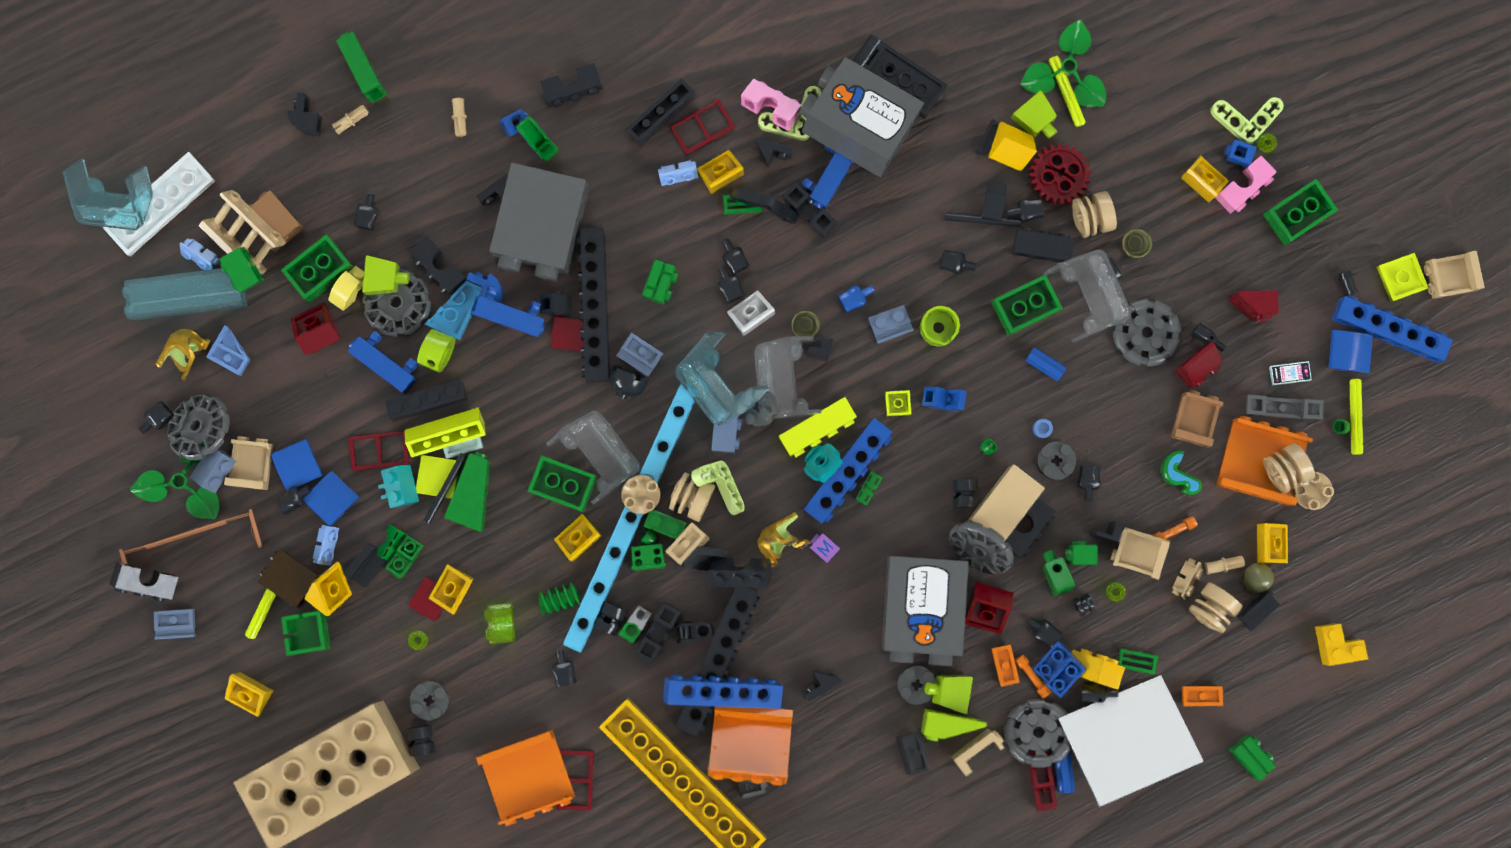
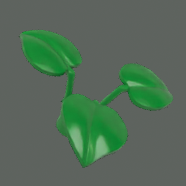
M1078 20L1069 25L1060 36V49L1063 52H1070L1069 58L1062 62L1061 68L1051 74L1052 71L1049 65L1042 62L1035 63L1028 68L1020 83L1024 89L1031 93L1037 94L1041 90L1043 94H1046L1055 87L1054 76L1061 72L1067 76L1074 75L1080 84L1074 90L1078 104L1083 107L1104 106L1106 103V90L1102 81L1094 75H1087L1082 82L1076 72L1077 62L1073 59V53L1082 55L1091 46V36L1083 21Z
M179 457L182 462H186L188 465L181 473L174 474L171 477V481L165 483V477L162 473L150 470L143 473L130 488V491L135 496L148 502L163 500L168 493L166 486L172 485L176 489L185 488L194 494L188 497L186 501L187 511L192 516L199 519L214 520L219 513L220 504L216 493L203 487L199 488L196 492L188 486L189 478L186 472L192 464L197 466L201 460L192 461L187 460L185 457Z

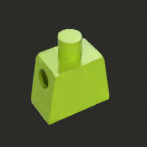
M1041 90L1014 112L1011 117L1014 122L1033 137H1036L1042 131L1050 139L1058 132L1051 125L1057 115Z
M366 256L362 292L366 295L396 293L398 291V284H409V273L400 272V266L395 262Z
M937 675L935 683H926L925 694L933 695L932 702L967 714L973 677L967 675Z

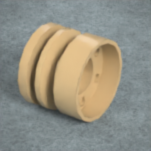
M1107 191L1093 194L1092 203L1087 196H1084L1082 201L1080 198L1073 200V218L1082 238L1089 237L1090 234L1092 236L1096 235L1097 227L1102 233L1116 229V213Z
M1296 443L1281 449V454L1276 452L1272 454V457L1268 456L1263 459L1268 477L1282 494H1286L1290 489L1297 488V482L1304 484L1315 478L1314 468L1310 459Z
M685 472L672 492L669 509L674 511L677 504H680L679 514L687 507L689 508L687 517L700 522L713 494L715 485L709 483L696 487L693 480L689 484L687 481L690 474Z
M1207 583L1201 591V595L1206 601L1196 599L1194 602L1200 608L1191 605L1189 611L1203 625L1223 634L1226 628L1222 624L1227 626L1231 624L1225 615L1236 617L1242 609V605L1220 587Z

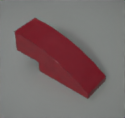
M1031 751L1028 752V755L1032 757L1036 754ZM1029 764L1036 811L1056 810L1058 806L1051 766L1036 768L1031 767V764Z

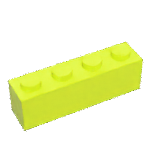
M844 397L779 435V439L789 456L794 455L796 458L805 453L804 449L811 445L813 448L822 443L820 439L828 436L830 438L839 433L837 429L844 426L846 429L855 423L854 419L857 416Z
M479 408L471 409L406 429L405 444L411 457H416L485 436V423Z

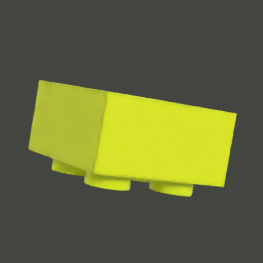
M910 390L885 392L886 417L911 415Z

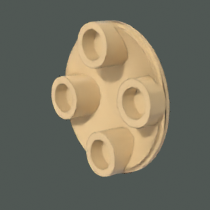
M1315 472V478L1304 484L1297 482V488L1294 489V496L1298 498L1297 502L1309 510H1318L1325 507L1334 495V489L1330 480L1319 472Z
M637 475L630 478L624 484L622 501L631 512L645 514L652 511L658 505L660 489L652 478L645 475Z

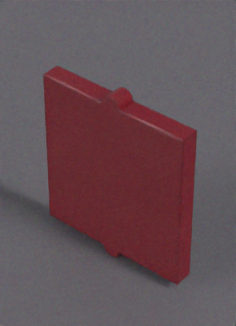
M554 317L553 330L551 331V348L581 351V347H584V340H581L580 329L584 328L583 321H580V319Z
M425 577L408 606L418 611L420 616L424 615L436 622L444 608L429 599L437 583Z

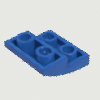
M1332 330L1328 368L1369 373L1373 335Z
M307 438L271 453L275 467L287 491L291 487H298L323 476V472L315 459V453Z
M331 471L312 489V492L305 496L303 501L331 527L359 499V496Z
M1060 641L1033 668V671L1047 682L1046 685L1060 698L1086 670L1083 664Z

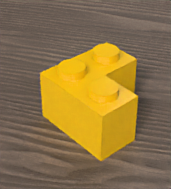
M1331 623L1315 626L1322 665L1332 666L1368 659L1365 641L1361 639L1345 641L1341 624Z
M1081 649L1080 652L1072 650V654L1086 668L1080 677L1118 690L1125 667L1118 665L1119 661L1100 654L1094 657L1092 656L1093 652Z

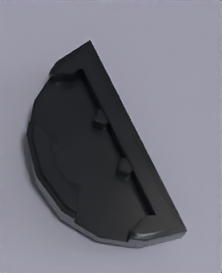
M994 119L991 120L975 152L976 154H990L999 123Z

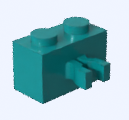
M410 465L395 466L381 471L384 484L378 485L379 489L385 488L386 494L382 495L381 499H388L390 508L404 507L419 502Z

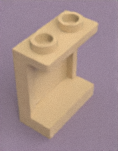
M1477 251L1440 259H1430L1424 262V273L1428 277V291L1432 295V299L1474 292L1485 288Z
M237 436V440L231 439L230 443L233 444L232 458L236 460V463L229 472V478L225 477L224 485L268 490L272 462L271 453H273L274 445L269 444L266 439L256 438V442L249 441L248 437Z
M691 523L665 552L678 564L682 565L698 546L703 547L710 538L694 523Z
M1124 527L1119 539L1118 550L1113 549L1110 559L1114 560L1113 565L1159 579L1170 540Z
M987 728L953 753L951 758L962 773L967 776L972 772L966 763L967 760L992 742L997 748L1002 750L1004 747L1001 743L1004 741L995 730L991 731Z

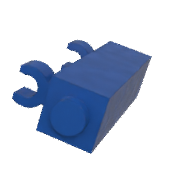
M827 146L824 149L834 153V156L817 185L807 178L802 183V188L812 192L810 195V199L813 201L812 204L825 210L853 164V161Z
M493 286L487 287L485 298L481 296L475 297L470 312L471 315L534 337H539V334L543 333L545 328L544 319L536 316L541 306L540 303L531 301L528 313L493 301L498 291V288Z
M373 331L367 341L359 336L358 339L355 338L350 343L348 352L402 393L407 394L418 380L411 375L419 365L415 360L410 358L405 367L402 368L375 348L376 344L383 338L376 331Z

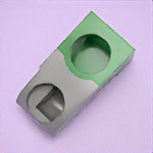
M639 605L620 631L619 636L634 645L652 613Z

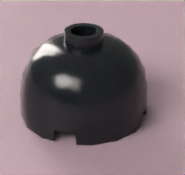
M613 365L609 381L611 387L617 391L616 395L623 399H627L628 396L636 397L644 391L649 379H645V376L630 369L621 370L622 366Z

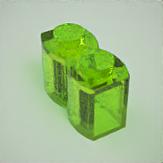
M513 603L488 605V609L484 611L485 621L489 623V628H486L485 631L486 640H489L490 644L515 642Z

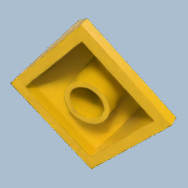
M1000 122L988 158L1015 170L1022 171L1037 152L1034 138L1024 131Z
M729 150L697 168L711 194L744 175L742 165Z
M1202 156L1181 176L1207 202L1212 201L1229 182Z
M581 514L554 540L567 558L574 562L602 535Z
M1257 524V563H1288V525Z
M339 562L334 563L312 583L305 597L306 601L325 616L332 614L352 595Z
M447 564L429 599L451 614H455L474 578Z
M238 672L230 675L225 699L259 717L274 690Z

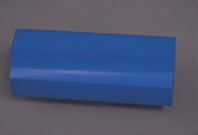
M1035 346L1025 360L1057 382L1067 369L1065 365Z
M1069 752L1063 760L1054 762L1058 793L1075 792L1071 752Z

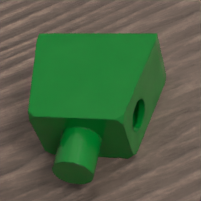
M1054 550L1043 553L1046 564H1044L1042 569L1053 597L1072 591L1075 583L1063 557L1057 559ZM1053 568L1058 569L1059 573L1054 572Z

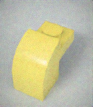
M357 266L349 272L345 271L334 284L328 300L343 311L356 300L358 291L363 288L364 271Z

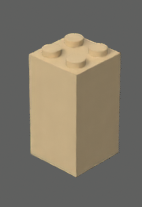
M1013 464L1005 470L967 521L983 524L982 527L987 529L989 527L1002 535L1005 541L1045 488Z

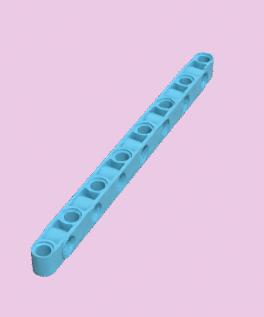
M683 383L680 384L639 475L651 477L657 484L659 483L699 390ZM677 407L683 408V416L676 417L674 410ZM661 442L668 443L669 447L666 452L658 450V445ZM626 506L563 643L564 646L580 653L589 638L597 616H599L602 605L608 596L644 514L636 513V520L632 523L628 522L626 517L631 511ZM614 547H618L621 551L618 558L611 556V550ZM598 582L603 583L605 586L602 593L595 591V585ZM581 618L588 620L589 624L586 629L579 626Z

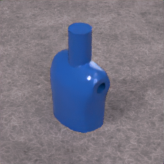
M854 285L847 291L839 294L838 298L847 313L865 305V296L875 291L872 285L862 290L859 286Z

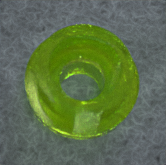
M1266 133L1259 137L1257 145L1261 151L1268 153L1276 148L1277 140L1274 135ZM1265 140H1269L1271 144L1266 145Z
M1113 582L1108 585L1106 595L1111 601L1118 602L1124 599L1126 589L1121 583ZM1115 588L1119 590V593L1116 596L1112 593L1113 589Z
M414 631L409 635L408 644L412 649L421 650L426 647L428 637L424 632ZM416 637L421 638L420 644L415 642Z

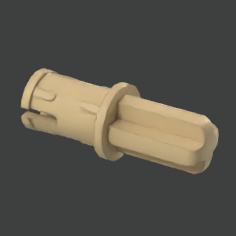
M454 98L452 99V119L454 120L455 135L463 137L466 136L465 119L467 118L464 110V99Z
M361 105L349 114L345 113L346 116L333 123L332 126L338 134H341L350 126H355V123L367 116L369 112L364 105Z
M1242 556L1227 559L1223 557L1218 561L1206 562L1204 566L1207 575L1222 571L1226 573L1228 570L1244 567L1245 561Z

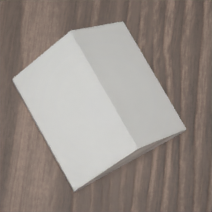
M757 290L727 311V313L743 336H745L775 315V310Z

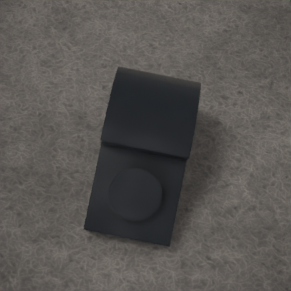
M297 92V98L294 99L293 103L295 111L288 110L289 121L298 131L305 135L320 136L322 117L318 113L308 112L310 98L305 93Z

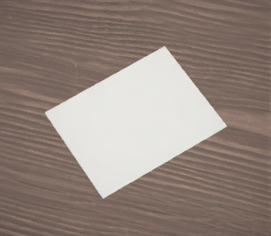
M1161 675L1118 693V697H1108L1103 703H1094L1058 718L1099 806L1204 762Z

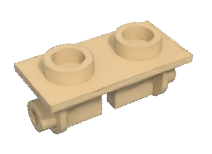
M1190 558L1188 561H1185L1180 571V574L1185 575L1186 578L1183 579L1178 576L1172 586V593L1177 596L1181 593V597L1186 600L1187 596L1190 597L1195 588L1193 584L1196 579H1200L1203 573L1202 564L1198 562L1195 565L1196 561Z

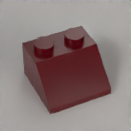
M1278 290L1238 291L1229 297V301L1248 319H1255V322H1267V320L1279 314Z
M325 302L291 318L294 338L305 355L315 353L320 348L334 344L340 339L336 323Z
M1211 342L1200 348L1174 371L1189 388L1193 386L1197 388L1206 381L1204 379L1206 375H1213L1220 369L1218 365L1223 361L1215 344Z
M976 582L965 615V625L1001 634L1012 609L1014 592Z

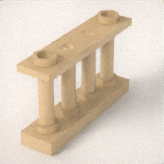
M233 190L221 192L219 196L226 201L215 218L202 220L199 227L227 254L239 247H245L260 274L263 275L267 270L261 263L271 247L282 246L286 241L246 204L237 192ZM233 208L239 216L229 231H227L221 222L230 209ZM244 221H246L252 227V230L243 243L240 244L235 239V235ZM260 234L266 242L254 257L248 251V248L257 235Z

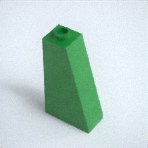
M353 31L342 34L336 42L362 93L371 104L387 96L388 94L357 36Z
M476 452L475 455L470 453L444 518L483 532L491 461L486 460L487 455Z

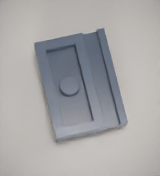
M904 305L868 318L877 344L914 331Z
M631 332L616 356L649 377L664 354Z
M195 609L154 611L155 640L196 637Z

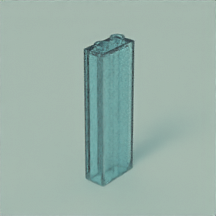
M222 268L125 280L122 287V293L126 299L124 312L127 318L133 321L247 307L246 291L240 293L238 290L236 291L230 283V276Z

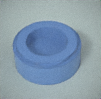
M1039 419L1033 425V432L1039 438H1046L1053 431L1052 423L1047 419Z

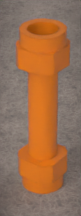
M1190 516L1183 519L1182 523L1162 533L1159 531L1153 534V536L1167 539L1186 529L1191 530L1198 525L1195 518Z
M1024 654L1015 659L1016 665L1027 674L1036 686V691L1041 698L1047 697L1051 693L1050 688L1038 678L1029 666V661Z

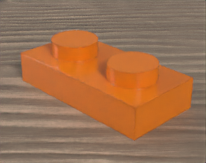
M1011 644L991 648L1000 687L1020 683Z
M1182 686V706H1223V686Z

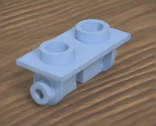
M689 160L678 163L679 169L676 170L674 164L662 166L661 169H658L661 185H672L698 178L695 161L691 162Z
M188 238L184 244L180 242V250L183 257L193 260L201 269L213 273L212 265H217L220 261L218 255L209 249L201 253L204 246L194 239Z
M322 525L319 528L317 541L322 542V545H315L312 557L314 563L331 566L339 528Z

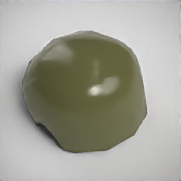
M1133 229L1124 235L1122 247L1130 257H1144L1151 250L1152 239L1145 231Z
M801 311L792 320V332L799 339H811L820 330L819 318L811 311Z
M1254 563L1245 570L1242 582L1249 592L1262 594L1271 588L1274 574L1269 566L1263 563Z

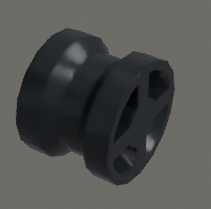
M1088 593L1084 594L1082 598L1073 599L1074 606L1080 617L1084 616L1086 612H1094L1096 610Z

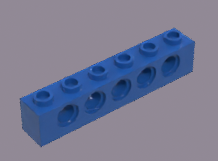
M1351 295L1344 296L1338 300L1331 320L1362 333L1373 335L1374 338L1433 362L1440 363L1446 360L1453 342L1452 339L1447 338V334L1432 332L1425 325H1415L1408 318L1393 316V312L1376 309V306L1371 303H1361L1358 301V298ZM1354 309L1359 311V318L1354 316ZM1372 316L1377 319V325L1372 323ZM1390 323L1395 326V332L1389 329ZM1408 331L1412 332L1413 334L1412 340L1409 339L1407 336ZM1426 338H1428L1431 342L1430 347H1428L1425 343Z
M874 418L844 456L842 465L828 481L824 482L804 508V511L822 524L824 521L828 523L834 515L831 512L834 507L837 506L839 508L845 501L844 494L847 491L852 492L857 485L855 480L858 476L863 477L868 471V463L871 460L875 462L881 453L878 450L881 446L886 447L892 440L890 436L892 431ZM869 437L877 439L878 445L876 447L868 445L867 440ZM858 452H863L866 455L865 462H858L856 460ZM847 467L854 469L855 474L851 478L844 475V469ZM833 483H841L843 486L842 492H834L832 489ZM827 497L831 500L829 508L821 506L820 501L822 498Z
M672 674L671 677H665L663 701L671 705L781 709L783 685L778 683L776 679H766L763 682L758 681L759 679L747 678V681H741L738 677H728V680H721V677L709 676V679H702V676L690 675V678H683V675ZM689 685V691L682 694V688ZM704 686H708L707 693L701 695V689ZM723 687H727V692L724 695H720V690ZM745 688V694L739 696L740 689ZM764 688V694L758 697V691Z

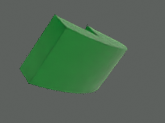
M407 535L396 550V554L385 567V570L402 580L424 545Z

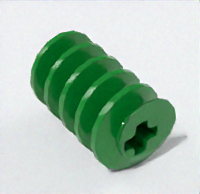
M572 582L569 583V589L563 584L562 591H559L557 587H555L554 593L547 589L546 596L540 591L538 598L543 616H545L546 610L549 614H552L553 607L559 612L561 606L567 609L568 603L571 607H575V601L581 605L578 590Z

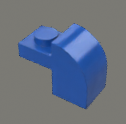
M469 272L466 280L482 287L479 296L485 298L487 287L493 286L498 288L493 301L502 302L503 287L495 276L489 274L487 280H485L486 276L475 272L474 275Z
M924 387L922 406L946 411L964 410L967 391Z

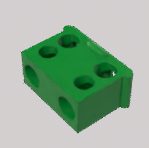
M662 544L631 547L633 562L631 569L633 571L667 567L664 562ZM656 550H660L659 555H655ZM637 552H641L639 557L635 556Z

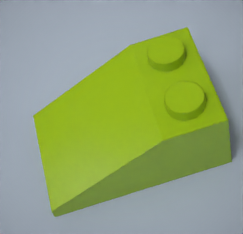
M925 708L921 732L925 735L926 739L938 741V738L945 739L984 728L987 723L981 719Z

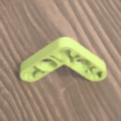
M816 86L808 87L804 93L801 105L805 102L808 94L814 91L816 96L819 97L821 90ZM764 112L758 118L759 127L764 131L802 141L810 138L807 134H804V136L800 135V131H798V129H802L803 122L806 121V117L803 115L800 116L790 131H782L778 125L774 129V124L768 123L767 126L764 125L762 120H765L766 117L770 118V122H773V113Z
M1275 97L1269 99L1250 121L1223 100L1217 101L1211 107V114L1239 140L1250 144L1283 110V102ZM1275 103L1277 105L1276 109L1268 114L1267 111ZM1222 106L1224 108L1223 112L1219 114L1217 110ZM1230 112L1231 115L1225 120L1224 117ZM1258 116H1263L1266 119L1265 125L1262 126L1257 123ZM1235 117L1239 120L1238 127H1233L1230 124L1231 118ZM1254 127L1256 130L1251 134L1252 137L1247 138L1246 132H1249Z
M724 461L711 463L692 471V480L697 486H703L712 482L717 483L726 507L732 515H737L744 511L743 500Z

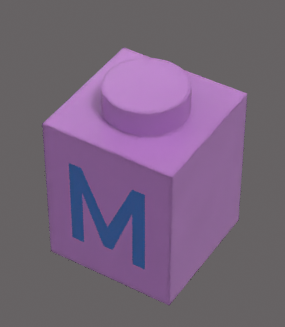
M823 533L820 536L816 534L810 541L812 544L810 549L826 563L840 549Z

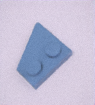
M225 325L206 356L208 359L239 376H242L251 360L231 329Z

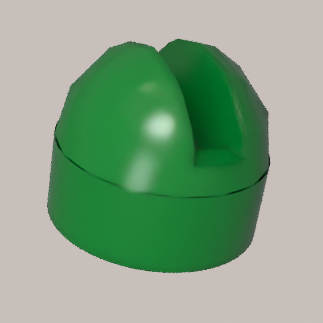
M1337 419L1334 421L1332 427L1335 433L1343 435L1350 431V423L1347 420Z
M987 438L982 442L980 450H983L984 455H991L997 451V445L992 439Z
M647 529L640 542L645 545H653L656 542L655 533Z

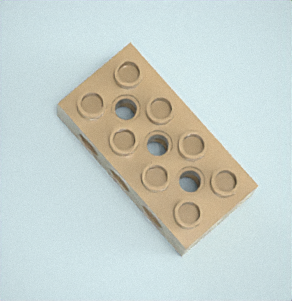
M380 701L233 783L267 847L280 848L417 771L420 767L414 756H410L409 747L385 702ZM358 749L366 754L365 764L356 760ZM323 769L330 772L332 777L330 783L322 779ZM289 789L296 793V802L288 799L287 792Z

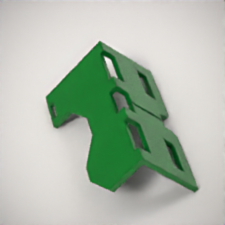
M871 471L864 485L867 484L865 489L861 488L856 500L867 506L873 496L872 490L877 489L883 477ZM867 495H869L867 502H865L864 500L866 499Z
M391 524L386 530L388 533L387 539L378 548L377 553L379 557L389 562L396 554L397 547L401 545L408 535Z

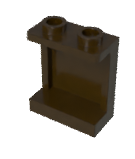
M275 551L270 558L271 563L260 572L259 577L261 578L258 580V583L295 608H300L305 602V597L312 583L321 574L311 570L287 554V551Z

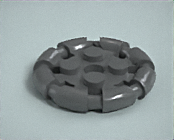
M400 269V272L409 273V281L413 284L410 289L405 286L406 284H398V291L396 293L366 295L364 293L362 304L365 306V311L363 312L368 323L373 328L376 327L379 333L387 336L398 337L401 334L406 336L415 332L422 326L420 324L423 320H427L430 313L431 301H429L428 295L430 292L427 285L421 278L414 276L413 272L405 269ZM415 296H421L422 302H417ZM398 297L401 299V305L395 308L391 302L394 298ZM377 302L378 309H373L372 304ZM414 311L418 313L415 320L410 317ZM382 316L387 319L384 324L380 322ZM396 322H402L403 327H397Z
M1143 298L1130 302L1128 307L1120 310L1114 321L1115 331H1113V339L1117 350L1120 349L1126 360L1138 366L1143 364L1146 367H1152L1166 362L1165 360L1168 357H1172L1176 353L1181 342L1179 337L1182 334V328L1178 316L1172 313L1171 307L1156 299L1150 301L1148 298ZM1147 308L1153 309L1152 314L1146 313ZM1132 312L1137 315L1134 319L1130 317ZM1165 315L1169 321L1165 323L1161 317ZM1123 326L1128 327L1127 333L1122 332ZM1143 328L1151 330L1152 335L1150 338H1145L1142 335ZM1167 332L1172 333L1171 339H1166ZM1129 341L1134 346L1131 350L1125 345ZM1162 347L1164 351L1160 354L1156 349ZM1141 352H1147V357H1141Z
M210 394L193 395L191 399L180 403L172 413L174 415L172 420L169 421L167 428V438L171 442L169 445L174 453L181 458L185 457L187 460L195 461L204 459L206 455H212L225 441L223 438L225 433H228L230 418L229 414L226 413L227 407L216 396L211 397ZM200 422L199 428L194 430L195 425ZM215 429H217L218 432L216 436H213Z
M970 521L958 523L952 527L949 532L950 547L954 553L959 555L958 558L961 561H965L964 559H967V561L971 560V565L968 564L969 567H975L980 572L986 574H998V572L1002 574L1012 567L1014 560L1013 550L1009 543L1004 542V537L990 527L988 529L982 527L983 524Z
M1042 698L1028 699L1026 703L1016 705L1008 714L1007 724H1004L1003 729L1005 744H1008L1009 752L1019 762L1031 764V767L1036 768L1049 767L1052 763L1063 760L1070 752L1071 744L1062 726L1057 727L1056 722L1059 721L1058 718L1068 714L1066 710L1059 704L1047 702L1046 699ZM1031 709L1032 713L1026 717L1024 712ZM1043 709L1050 710L1049 716L1042 714ZM1015 722L1021 724L1019 729L1014 727ZM1036 729H1042L1045 734L1043 737L1037 738L1033 735V732ZM1058 737L1064 739L1063 744L1057 743ZM1020 739L1023 744L1017 746L1015 741ZM1051 749L1053 754L1047 757L1045 751ZM1031 751L1036 754L1032 757L1028 755V752Z

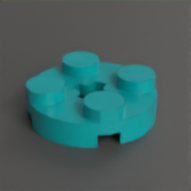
M831 444L815 446L805 458L806 468L804 467V471L815 481H828L842 465L839 451Z

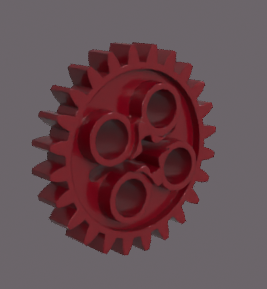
M1058 143L1056 149L1051 144L1049 151L1043 148V154L1037 153L1038 159H1033L1032 161L1036 166H1030L1029 168L1034 173H1031L1029 178H1034L1030 185H1036V188L1033 190L1034 192H1041L1038 196L1039 198L1044 195L1046 196L1045 202L1052 199V205L1059 201L1060 206H1062L1064 200L1067 204H1070L1071 198L1073 200L1078 198L1077 194L1083 196L1084 192L1082 189H1088L1085 183L1091 181L1086 176H1089L1092 171L1086 170L1090 164H1084L1087 157H1080L1082 151L1075 153V146L1069 150L1068 144L1061 148V144ZM1057 158L1060 161V165H1054L1051 159ZM1068 168H1076L1077 174H1071ZM1059 171L1062 172V177H1061V178L1058 177V172H1059ZM1043 175L1051 176L1052 181H1044ZM1060 184H1067L1069 190L1063 191L1060 188Z

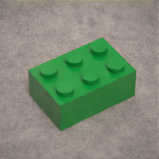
M1315 179L1268 210L1263 216L1285 246L1338 211V209L1318 180Z
M326 234L281 269V271L303 299L311 303L334 285L345 271L349 272L354 266L334 240Z
M1046 274L991 302L1007 336H1011L1063 309Z
M541 455L527 492L585 512L598 476Z

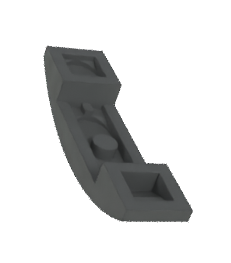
M1247 395L1246 414L1323 420L1324 400H1300Z

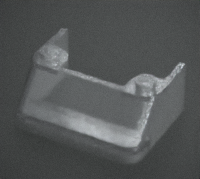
M1094 250L1058 263L1043 272L1047 276L1060 271L1062 278L1066 282L1078 281L1092 315L1083 322L1085 333L1072 339L1073 343L1123 323L1131 317V309L1104 251Z
M789 336L756 346L754 355L757 387L767 389L769 393L775 396L777 402L776 414H773L771 419L796 418L821 413V409L808 410L807 401L804 398H797L793 361L800 359L803 353L802 343L814 341V337Z
M592 411L564 426L546 443L549 447L560 440L568 449L574 450L579 447L601 477L596 482L600 494L591 501L593 505L610 495L640 471L639 462L605 418L597 411Z

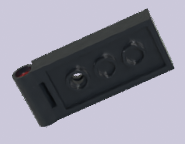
M874 35L868 37L852 60L924 102L919 116L926 119L947 87L946 83ZM890 69L892 73H887L886 70Z

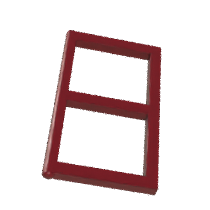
M717 99L669 126L687 156L733 130L735 126L724 109L721 100ZM718 105L730 126L710 137L698 115ZM695 117L707 139L687 149L675 128Z
M405 430L348 437L352 471L410 464L408 448L405 444ZM402 435L405 461L383 463L380 437ZM375 438L378 464L356 467L353 440Z
M560 749L561 756L589 755V778H569L570 782L588 783V806L565 805L561 807L560 804H557V810H592L594 751Z

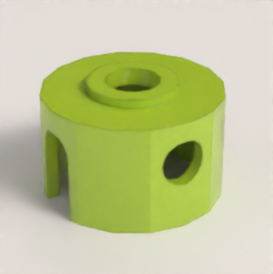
M936 306L928 310L920 323V333L924 341L937 347L945 346L952 342L960 328L957 314L945 306ZM935 323L943 324L944 331L942 333H936L933 330Z
M431 329L421 345L417 363L438 373L442 372L453 352L455 338L436 329ZM428 360H432L435 363V365L429 363Z

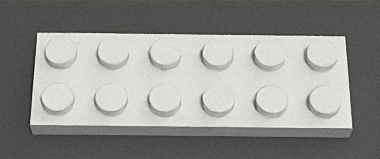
M188 152L107 223L103 229L128 256H131L211 186L215 180L195 157Z

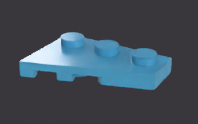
M466 280L425 325L450 335L457 340H461L472 317L470 312L475 297L480 295L482 287Z

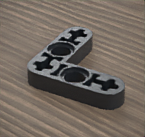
M733 188L730 198L737 202L765 208L788 223L795 224L798 218V214L772 196L739 188Z

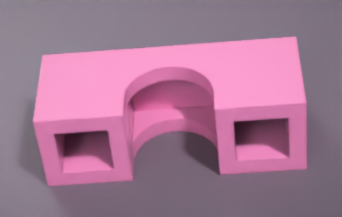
M753 79L741 94V105L756 114L763 107L770 106L775 108L773 123L787 131L791 130L801 116L799 112L802 105L797 100L788 98L782 92L768 87L764 82Z
M1260 156L1242 172L1249 181L1247 188L1239 187L1232 181L1215 198L1230 214L1235 210L1239 212L1247 205L1245 201L1249 197L1253 199L1260 193L1258 189L1262 185L1266 187L1274 180L1272 176L1277 171Z

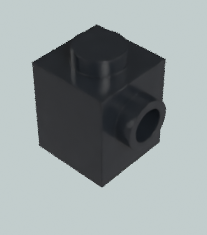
M552 291L551 294L541 295L540 314L557 317L570 315L571 296L563 295L561 291Z

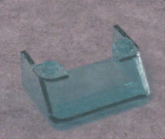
M84 159L78 160L62 171L74 217L79 223L126 230H138L144 225L153 197L147 166H142L125 178L129 195L105 192L104 186L99 179L88 177Z
M724 332L706 333L680 362L675 371L679 382L714 425H724L748 411L769 389L767 385L750 387L748 391H741L735 396L717 374L714 368L718 365L720 357L714 347L724 337Z

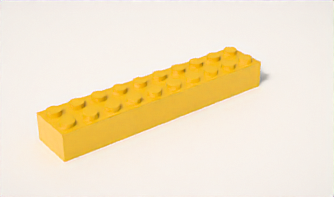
M629 697L599 727L718 848H758L766 840V835Z

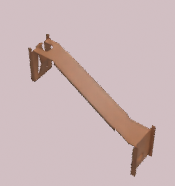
M250 509L249 513L242 514L223 521H219L127 551H122V549H120L119 552L122 563L128 564L126 554L135 552L146 548L147 550L168 542H172L193 534H197L215 527L227 524L226 522L247 516L250 517L251 533L253 528V537L257 543L258 548H261L262 544L252 509Z

